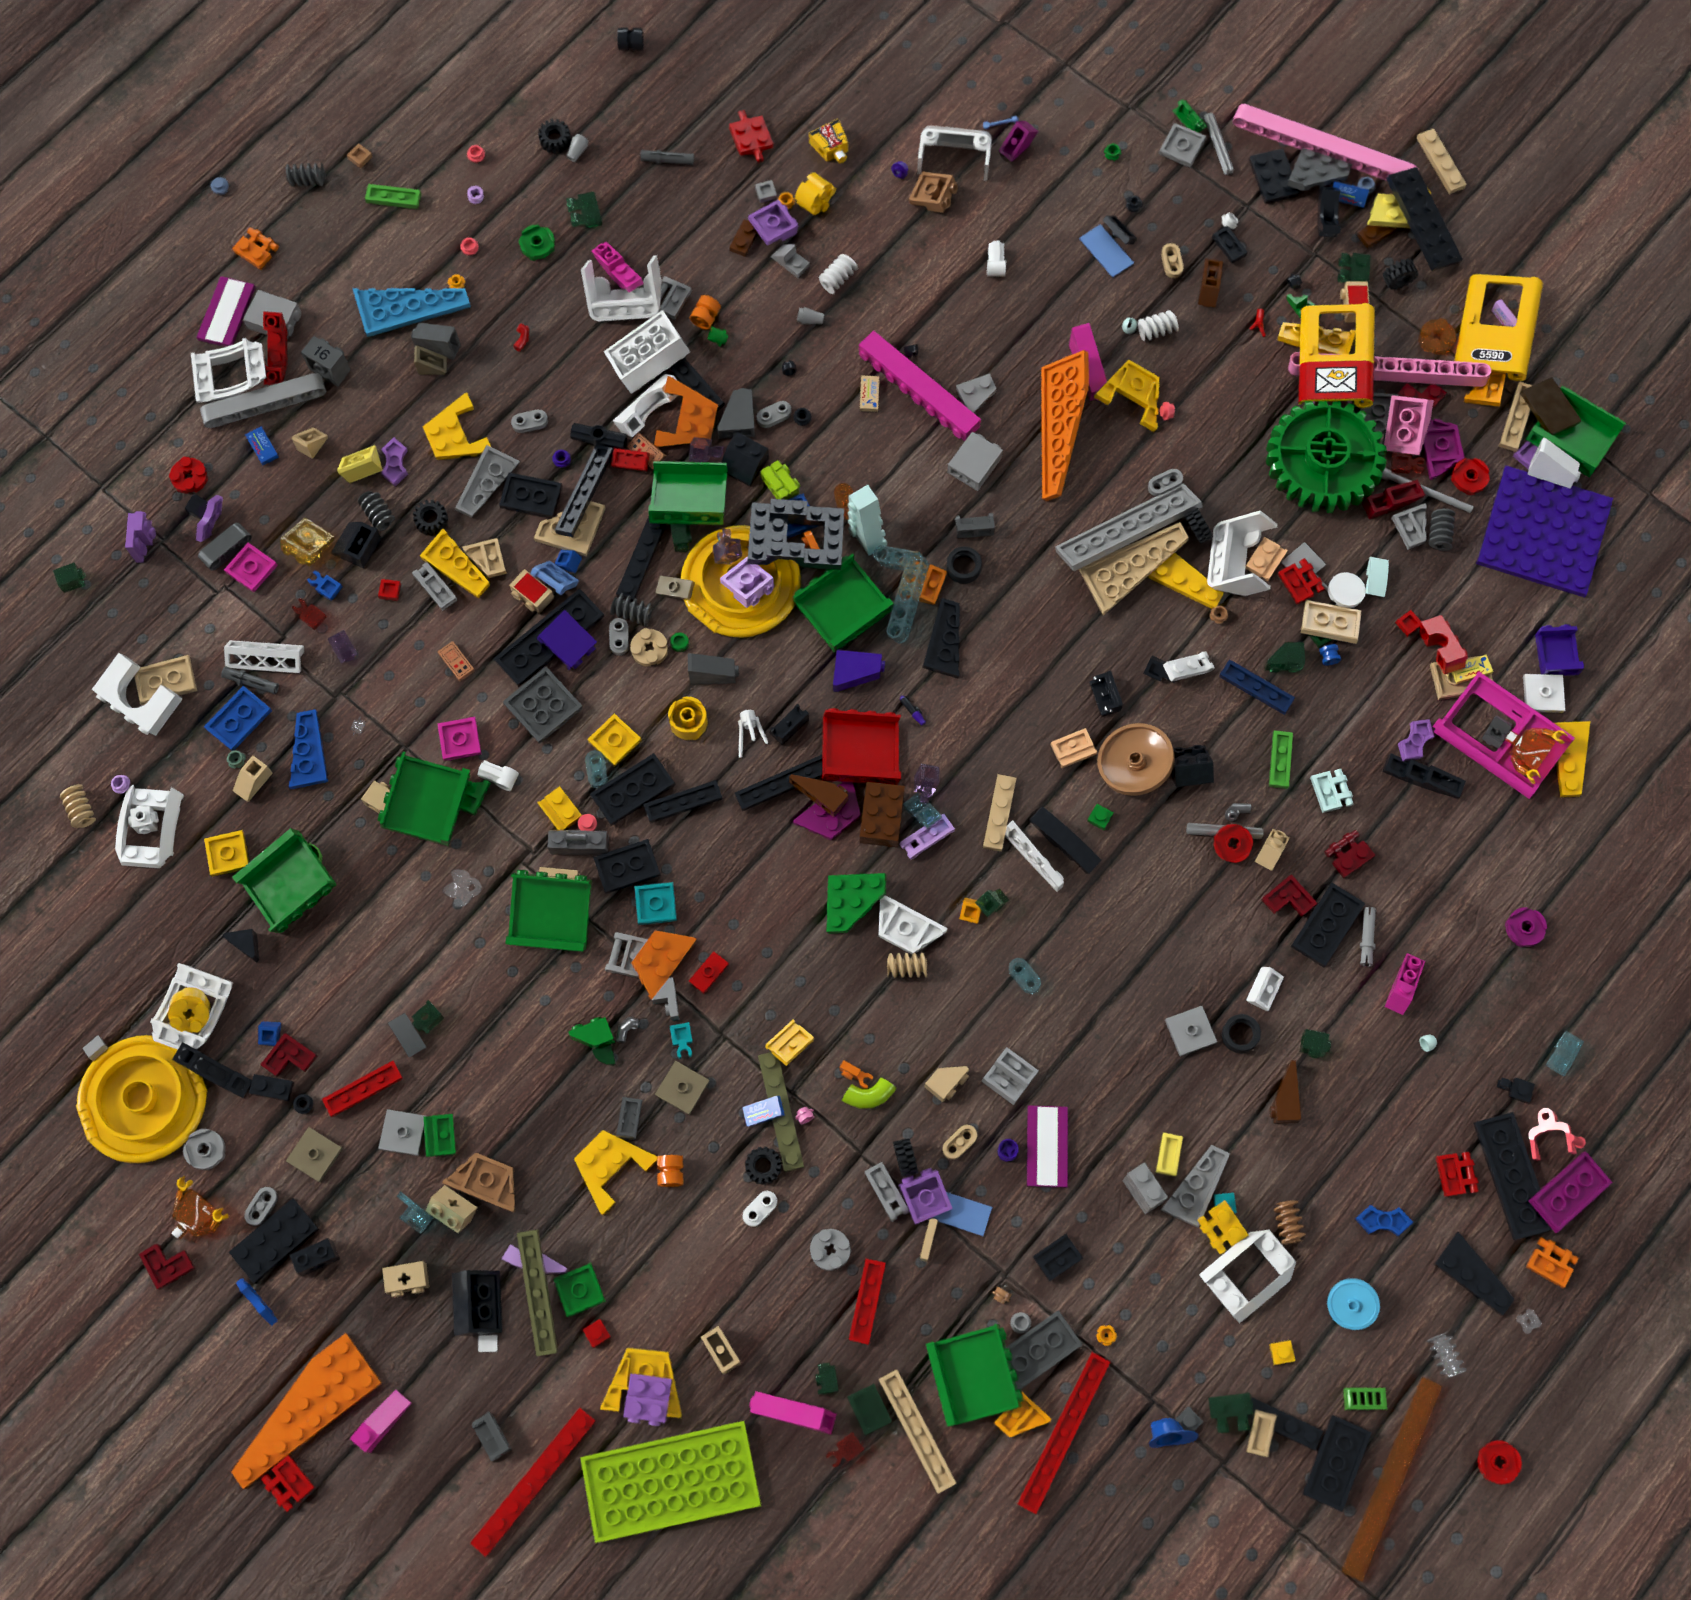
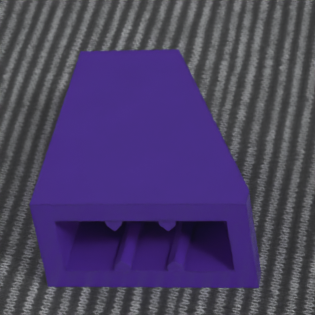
M837 650L833 692L880 679V673L885 670V661H882V654Z

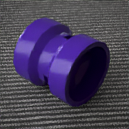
M1012 1139L1003 1140L997 1150L999 1158L1005 1162L1013 1161L1018 1154V1145Z

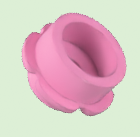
M807 1107L799 1109L795 1117L800 1124L808 1123L814 1118L813 1109H808Z

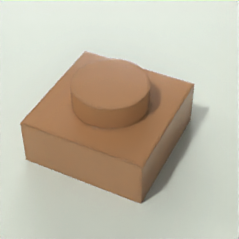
M359 143L347 154V158L359 168H362L373 157L372 153Z

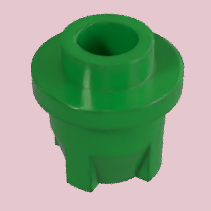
M711 327L707 338L720 347L722 344L725 345L728 334H726L725 329L720 330Z

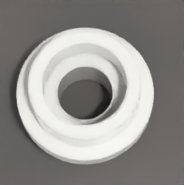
M1228 212L1222 216V224L1225 227L1228 226L1231 229L1237 227L1238 219L1232 213Z

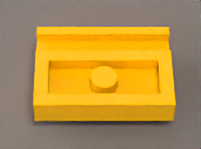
M560 786L545 796L543 800L537 802L557 830L569 828L582 816Z
M792 1020L766 1044L765 1048L769 1049L776 1058L787 1066L813 1042L814 1037Z

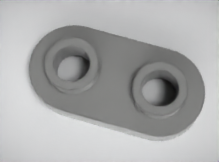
M779 401L761 409L757 414L758 424L763 428H769L787 420L791 416L790 404L786 401Z
M533 410L513 416L511 424L514 431L525 433L544 428L548 424V417L543 410Z
M1177 469L1163 472L1150 479L1148 491L1151 495L1158 496L1179 486L1182 483L1183 475Z
M622 618L612 620L609 626L610 649L613 654L618 656L626 654L629 649V627ZM617 625H622L620 629L615 628ZM621 642L622 645L616 646V643Z
M270 1187L261 1188L247 1207L244 1214L245 1220L253 1226L261 1225L278 1201L277 1192ZM271 1195L270 1201L266 1202L265 1197ZM256 1212L260 1214L258 1219L253 1217Z

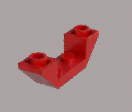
M263 311V330H267L268 365L265 366L267 378L263 380V385H274L284 381L287 369V327L282 312Z

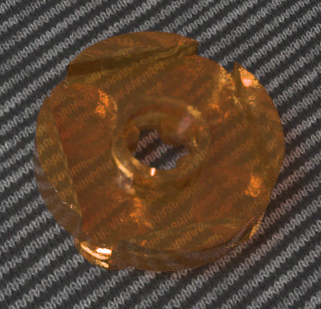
M1434 319L1422 326L1418 340L1420 346L1425 351L1441 355L1450 351L1455 343L1456 333L1446 319ZM1435 334L1440 335V336H1441V337H1440V340H1438V338H1435V339H1434V338H1433L1434 335H1435Z

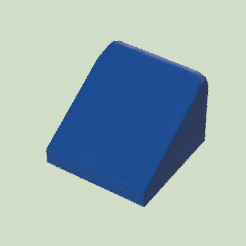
M561 549L555 564L563 570L575 573L582 557L575 551Z
M262 1021L258 1025V1044L275 1046L280 1038L281 1023Z

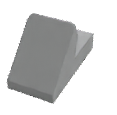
M783 244L771 256L797 278L810 267V263L796 253L795 245Z
M672 977L665 982L652 1001L653 1004L668 1002V1004H665L666 1016L670 1015L671 1020L675 1021L679 1020L675 982Z

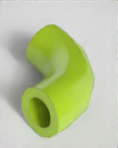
M879 1078L878 1082L869 1089H861L851 1084L842 1101L859 1109L874 1108L885 1103L897 1088L883 1078Z

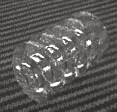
M1446 1333L1428 1339L1426 1342L1434 1343L1430 1351H1437L1433 1358L1441 1360L1436 1366L1444 1367L1440 1375H1447V1378L1466 1372L1467 1368L1459 1367L1464 1361L1456 1359L1460 1352L1452 1351L1457 1346L1456 1344L1449 1343L1453 1336H1446Z

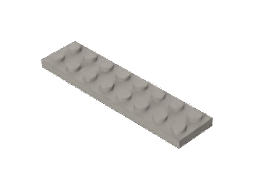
M1182 483L1055 546L1056 552L1073 571H1076L1177 521L1194 509L1202 508V501Z

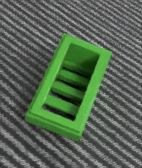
M1385 1388L1343 1389L1345 1410L1387 1409ZM1352 1393H1356L1357 1405H1353ZM1360 1393H1364L1365 1405H1361ZM1368 1393H1372V1405H1369ZM1376 1393H1380L1381 1405H1377Z

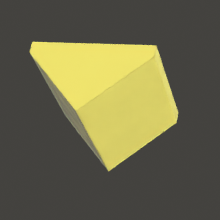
M374 445L343 457L337 470L338 473L348 483H352L383 471L376 446Z

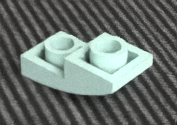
M1369 557L1365 594L1385 597L1389 560Z

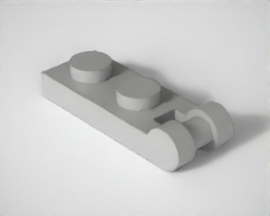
M425 562L422 565L423 567L418 571L414 570L412 575L443 611L456 602L457 598L428 562Z
M882 1162L864 1171L891 1222L895 1221L897 1216L909 1213L908 1207ZM897 1201L899 1207L892 1210L890 1204Z

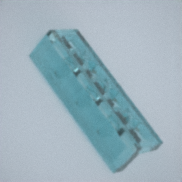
M400 1191L397 1197L409 1207L399 1218L421 1234L433 1217Z

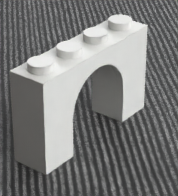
M118 653L92 690L97 693L96 697L104 703L109 702L112 710L119 714L122 712L125 715L124 719L128 722L138 724V729L146 735L149 733L157 735L183 698L171 689L160 685L144 706L132 708L126 699V689L140 669V666L127 656Z

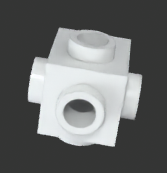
M139 805L134 809H130L129 825L138 834L158 831V814L150 806Z

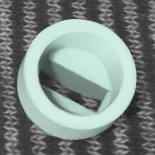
M1133 318L1125 319L1122 325L1123 331L1128 334L1134 333L1137 328L1136 320Z
M1425 1035L1419 1039L1420 1045L1425 1052L1433 1050L1437 1045V1039L1433 1035Z

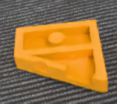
M1491 372L1486 385L1481 387L1474 386V389L1469 394H1466L1464 403L1500 407L1506 373Z
M1023 1392L1024 1402H1021L1022 1407L1003 1412L994 1422L1009 1438L1052 1420Z

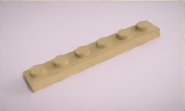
M896 1369L880 1378L879 1381L936 1492L939 1494L955 1485L956 1482L898 1370Z

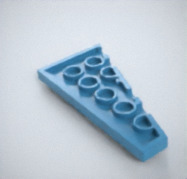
M352 288L367 337L471 307L465 288H443V290H432V288H425V290H415V288H387L386 290L368 288V290H359V288Z

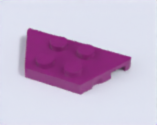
M1436 418L1434 420L1430 419L1423 442V451L1430 480L1435 479L1464 459L1458 426L1452 423H1445Z
M842 782L839 784L847 790L849 801L835 817H832L815 803L794 819L793 824L804 827L814 834H820L828 840L834 839L861 817L853 783Z

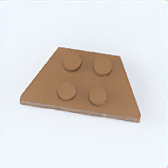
M475 1153L465 1164L459 1166L451 1176L445 1178L442 1182L446 1186L512 1213L515 1212L514 1169L508 1165Z

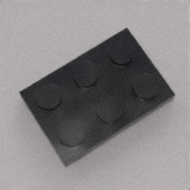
M1283 148L1249 157L1250 165L1265 204L1299 196V189L1287 185L1292 170Z
M509 472L499 506L502 509L552 519L554 518L563 487L562 483Z
M649 839L593 857L605 894L661 876Z

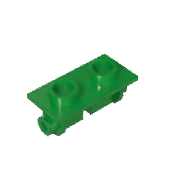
M1181 99L1178 102L1179 106L1172 110L1186 128L1198 133L1207 128L1203 119L1197 115L1187 100Z

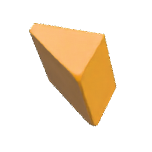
M964 898L959 919L978 924L983 902Z

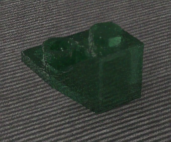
M1285 642L1267 660L1264 670H1270L1273 673L1280 672L1281 670H1289V672H1299L1305 665L1304 642Z

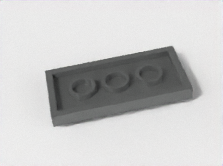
M1059 1310L1006 1347L1010 1348L1012 1354L1010 1364L1012 1369L1015 1368L1018 1376V1381H1015L1017 1390L1025 1387L1083 1345Z

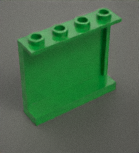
M1562 385L1561 391L1582 421L1580 424L1556 435L1546 432L1538 421L1526 440L1539 447L1543 438L1548 439L1579 462L1578 471L1590 478L1626 423Z
M653 461L654 476L651 504L648 508L649 523L724 525L727 463Z
M853 553L842 558L841 570L826 569L822 576L812 579L807 587L798 589L793 596L795 605L834 653L894 610L892 600L890 598L887 599L855 561Z
M402 752L401 757L398 756L396 759V774H392L390 778V792H386L383 803L386 804L384 811L380 810L378 816L380 826L383 829L449 846L469 782L470 770L462 768V771L406 756V752Z
M291 828L232 877L236 883L244 886L271 926L268 929L269 932L275 933L285 931L292 921L301 918L305 910L314 907L317 904V900L331 893L332 888L337 885L300 831Z
M517 870V873L511 874L513 883L509 933L506 936V944L585 951L592 880L587 879L585 875H575V878H568L567 874L556 873V876H548V872L537 871L536 875L528 874V870Z
M999 1324L926 1344L947 1427L1022 1407L1021 1402H1024L1021 1389L1017 1390L1015 1382L1018 1381V1376L1015 1368L1012 1369L1010 1364L1012 1354L1010 1348H1006L1004 1342L1007 1339L1004 1327L1001 1328Z

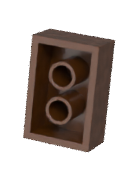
M866 782L860 843L898 848L905 786Z

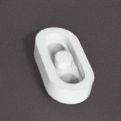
M771 1191L760 1193L744 1210L743 1220L748 1226L756 1227L760 1225L776 1208L777 1198L775 1194ZM765 1198H770L771 1202L769 1204H764L763 1200ZM751 1212L757 1214L755 1219L749 1218Z

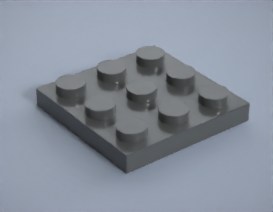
M547 667L543 668L503 701L504 706L539 744L583 709V706Z

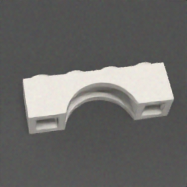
M668 374L661 376L613 420L621 433L633 437L645 426V420L651 412L665 403L672 402L678 396L665 392L667 377L671 376L676 379L675 376Z

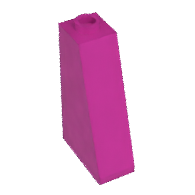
M1087 323L1072 328L1069 347L1072 355L1082 350L1089 352V387L1087 394L1091 401L1096 399L1094 395L1105 385L1107 380L1090 324Z
M757 1391L750 1401L751 1413L829 1435L832 1434L837 1414L826 1409Z

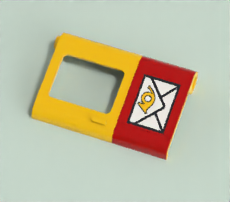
M1363 303L1356 305L1306 306L1302 308L1298 405L1306 401H1354L1355 406L1359 408H1368L1373 405L1375 308L1372 305ZM1320 314H1356L1354 354L1320 355L1318 353Z

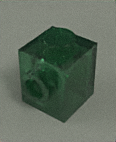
M74 562L53 570L58 587L63 593L85 586V573L82 567L78 568Z
M1309 1029L1304 1030L1299 1052L1318 1059L1330 1051L1331 1041L1329 1040V1034Z

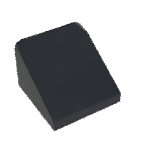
M193 494L185 506V510L189 515L202 519L208 502Z

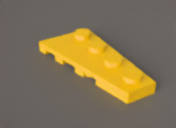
M444 529L438 533L420 555L422 560L428 562L429 565L478 599L490 586L489 581L473 565Z

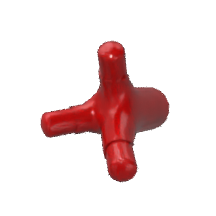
M1258 309L1256 321L1250 327V330L1258 326L1262 336L1265 337L1266 334L1263 326L1264 310Z

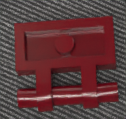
M1356 830L1346 833L1343 839L1337 843L1333 842L1324 851L1327 857L1333 854L1336 856L1337 859L1332 862V865L1343 878L1375 857V854L1364 840L1359 844L1355 842V839L1360 836ZM1348 845L1350 850L1343 854L1341 849Z

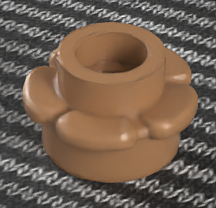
M1223 606L1212 608L1210 613L1211 620L1217 624H1222L1223 621H1226L1228 619L1226 608Z
M999 1287L996 1288L995 1292L992 1291L995 1294L993 1299L1002 1304H1005L1006 1301L1010 1302V1293Z

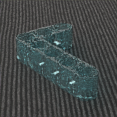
M878 546L873 552V556L878 563L886 568L903 570L888 623L887 634L896 643H904L909 637L929 563L920 552L889 546ZM918 560H921L918 565H915ZM916 577V579L912 583H910L911 579ZM908 595H911L908 600H905ZM906 612L905 616L900 618L901 614ZM900 630V633L895 636V633Z

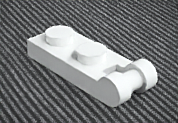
M1206 651L1197 655L1167 661L1163 665L1171 682L1205 674L1215 669L1213 663L1209 662V656Z

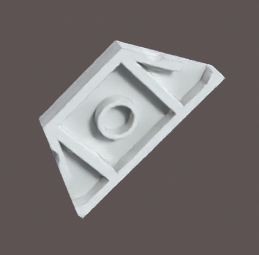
M886 895L880 900L879 937L910 954L917 953L947 932L948 928Z

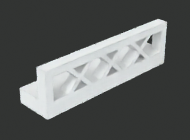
M230 640L224 646L225 666L235 669L300 673L301 656L304 653V646ZM230 654H236L241 661L239 663H231ZM255 656L260 662L252 664L247 658ZM274 657L279 663L276 666H271L266 659ZM287 658L295 659L296 667H289L284 661Z

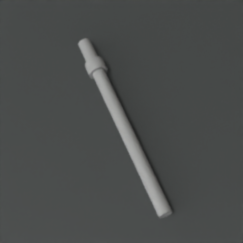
M1387 468L1382 472V479L1386 481L1389 479L1399 484L1411 482L1409 479L1392 473V470ZM1421 485L1425 495L1471 513L1473 506Z

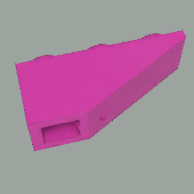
M1406 954L1385 1004L1386 1008L1401 1015L1405 1013L1413 999L1425 964L1424 960L1411 954Z

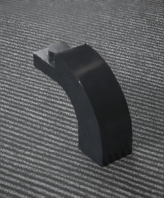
M1320 186L1317 213L1319 236L1337 237V233L1340 234L1341 225L1338 222L1340 190L1337 187Z

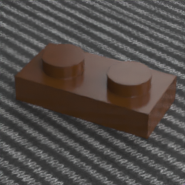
M743 219L729 247L731 252L744 257L747 256L758 234L750 221Z
M1369 225L1359 231L1357 237L1368 249L1396 232L1397 227Z

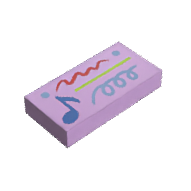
M1501 299L1496 301L1491 311L1503 326L1514 327L1517 323L1516 317Z

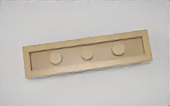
M1431 129L1418 134V142L1448 193L1451 194L1464 189L1466 182L1436 131Z
M1523 382L1518 383L1499 447L1514 452L1518 450L1530 412L1529 406L1520 393L1532 385Z
M997 775L983 844L985 849L1002 852L1016 783L1015 777Z

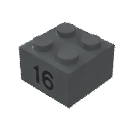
M313 336L301 352L310 371L321 374L322 378L337 387L351 371L348 361L344 356L345 353L338 347L330 346L323 338L319 339Z

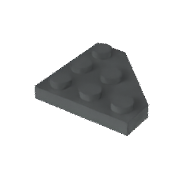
M1302 147L1287 185L1306 191L1310 190L1312 186L1318 185V187L1330 185L1332 181H1346L1352 164Z

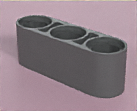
M234 523L199 552L198 558L211 571L216 570L249 543L252 536L240 523Z

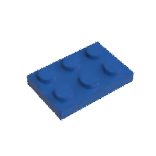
M242 686L204 728L227 748L234 751L272 710L246 687Z

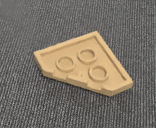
M590 501L573 538L558 535L555 532L556 525L563 513L561 512L552 519L540 522L534 540L559 549L572 550L579 555L587 557L604 514L605 505Z

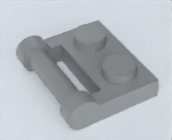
M663 277L661 281V298L667 288L671 287L662 305H660L659 312L663 310L666 316L676 320L692 289L673 279Z
M615 932L613 949L605 971L639 978L631 962L648 939ZM622 942H627L621 966H616Z

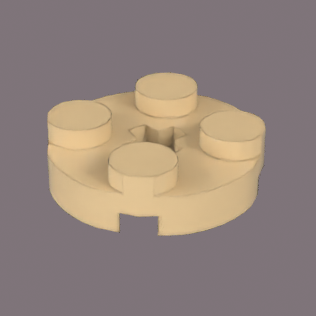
M644 628L633 637L630 650L638 664L649 667L655 664L658 665L665 660L668 654V643L661 632ZM652 644L654 649L647 652L645 646Z

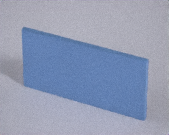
M1101 224L1079 238L1112 278L1134 264Z
M947 1193L953 1209L934 1216L932 1219L983 1236L992 1207Z

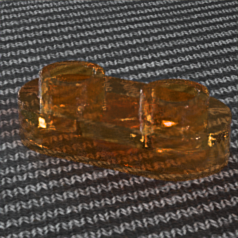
M846 483L838 484L834 489L837 508L848 506L849 495L853 493L851 486ZM841 490H846L847 492H846V493H841L840 491H841ZM844 509V519H849V510Z

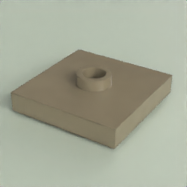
M675 1061L655 1096L690 1116L710 1080Z
M308 1127L286 1162L316 1181L321 1182L343 1148Z

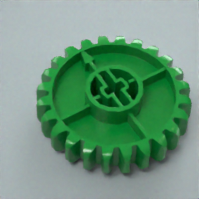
M1306 401L1303 410L1295 406L1291 408L1290 415L1284 414L1281 416L1279 425L1273 427L1271 438L1268 440L1266 464L1271 467L1269 472L1270 478L1278 479L1276 484L1277 490H1288L1286 495L1288 501H1292L1297 497L1299 499L1298 507L1304 508L1309 503L1311 504L1312 512H1318L1320 506H1324L1327 513H1333L1336 505H1338L1340 510L1345 511L1348 510L1350 502L1357 506L1362 503L1363 497L1372 495L1375 486L1379 485L1383 477L1382 472L1387 464L1384 458L1387 453V447L1381 444L1384 438L1382 432H1374L1377 423L1374 420L1364 421L1367 414L1364 410L1356 414L1353 412V404L1349 403L1345 408H1342L1341 401H1333L1332 405H1328L1327 401H1319L1317 406L1312 401Z

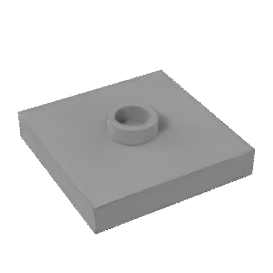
M1174 123L1159 151V155L1191 168L1206 140V136Z
M1203 1006L1165 1019L1179 1056L1217 1043Z
M387 1109L378 1149L419 1156L424 1134L423 1116L425 1115Z

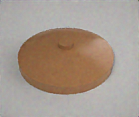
M1142 723L1129 724L1115 730L1105 739L1098 753V769L1104 782L1114 791L1130 796L1143 795L1154 791L1168 779L1174 767V749L1169 738L1160 729Z

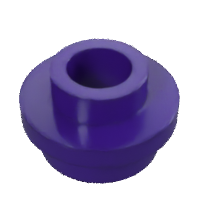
M902 161L895 162L891 167L892 173L897 178L903 179L908 174V166Z
M557 450L553 454L552 460L555 466L563 468L569 465L571 457L567 451Z

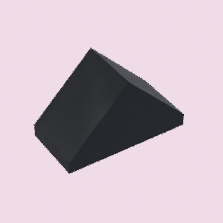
M253 929L228 932L222 935L223 938L256 963L259 961L257 933Z

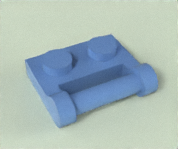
M551 561L539 564L531 571L533 577H538L556 589V592L560 595L566 590L576 587L579 582L578 579Z

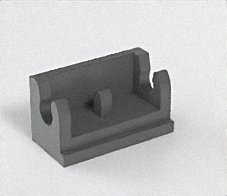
M993 513L983 517L960 518V516H956L955 518L957 538L994 535Z
M488 1412L472 1422V1427L491 1462L512 1450L493 1413Z

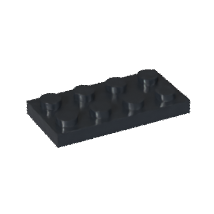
M655 753L590 793V796L612 826L644 806L643 804L650 802L675 786V782Z
M1331 883L1291 947L1325 968L1365 903L1334 883Z
M292 1198L231 1249L229 1253L255 1284L315 1234L319 1228L298 1202Z
M1331 1415L1302 1495L1343 1512L1372 1432Z

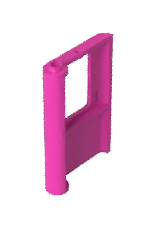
M1481 672L1476 674L1443 719L1438 718L1432 726L1435 728V734L1528 799L1535 793L1541 782L1575 739L1568 732ZM1476 694L1515 721L1516 725L1511 732L1517 736L1513 742L1506 738L1499 749L1493 752L1452 723V719L1470 695ZM1558 730H1562L1568 736H1560L1559 739L1565 742L1560 744L1554 738L1544 736L1543 731L1555 733ZM1522 737L1520 746H1519V744L1516 745V744L1518 743V741L1520 740V738ZM1522 766L1529 771L1535 769L1539 772L1541 778L1538 776L1532 777L1536 782L1532 784L1527 775L1518 768Z

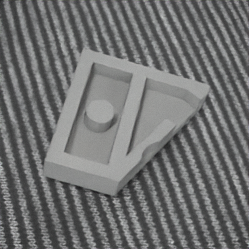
M987 374L956 385V390L963 405L974 413L986 403L988 398H991L996 393V386L991 375Z
M1426 503L1395 514L1392 517L1407 549L1426 542Z

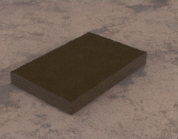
M1552 377L1528 387L1520 393L1543 429L1551 435H1556L1580 424L1582 421Z

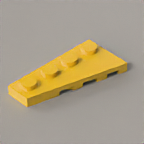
M1283 322L1277 340L1300 347L1301 324ZM1319 326L1318 353L1349 354L1356 330H1350V332L1341 331L1340 328L1327 330Z
M1176 553L1172 554L1148 576V578L1211 609L1218 606L1224 594L1223 591L1214 590L1207 583V578Z
M1590 721L1554 723L1575 737L1556 762L1560 797H1580L1583 788Z

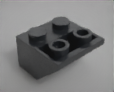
M348 522L331 554L364 569L381 540L378 529L363 522Z
M1205 745L1174 748L1175 761L1171 776L1176 787L1214 783L1213 760Z

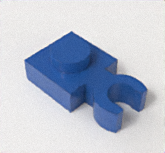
M314 571L313 573L317 579L311 580L308 578L307 581L311 586L316 587V591L332 601L343 588L342 584L328 575L323 579L318 571Z

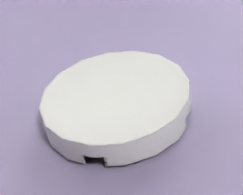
M1339 573L1332 578L1328 585L1329 598L1341 607L1354 608L1365 597L1366 589L1364 583L1358 576L1352 573Z

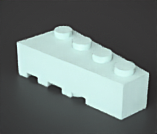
M866 485L849 495L848 530L852 537L858 539L867 554L871 555L885 547L887 541L883 538L886 535L881 527L883 521L880 517L881 511L878 498L871 488Z

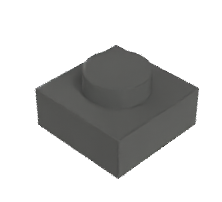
M1189 1406L1174 1419L1180 1423L1183 1430L1195 1431L1203 1423Z

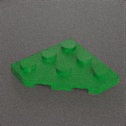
M886 874L828 875L826 932L828 934L848 933L853 928L852 926L859 919H862L879 899L881 900L886 895Z

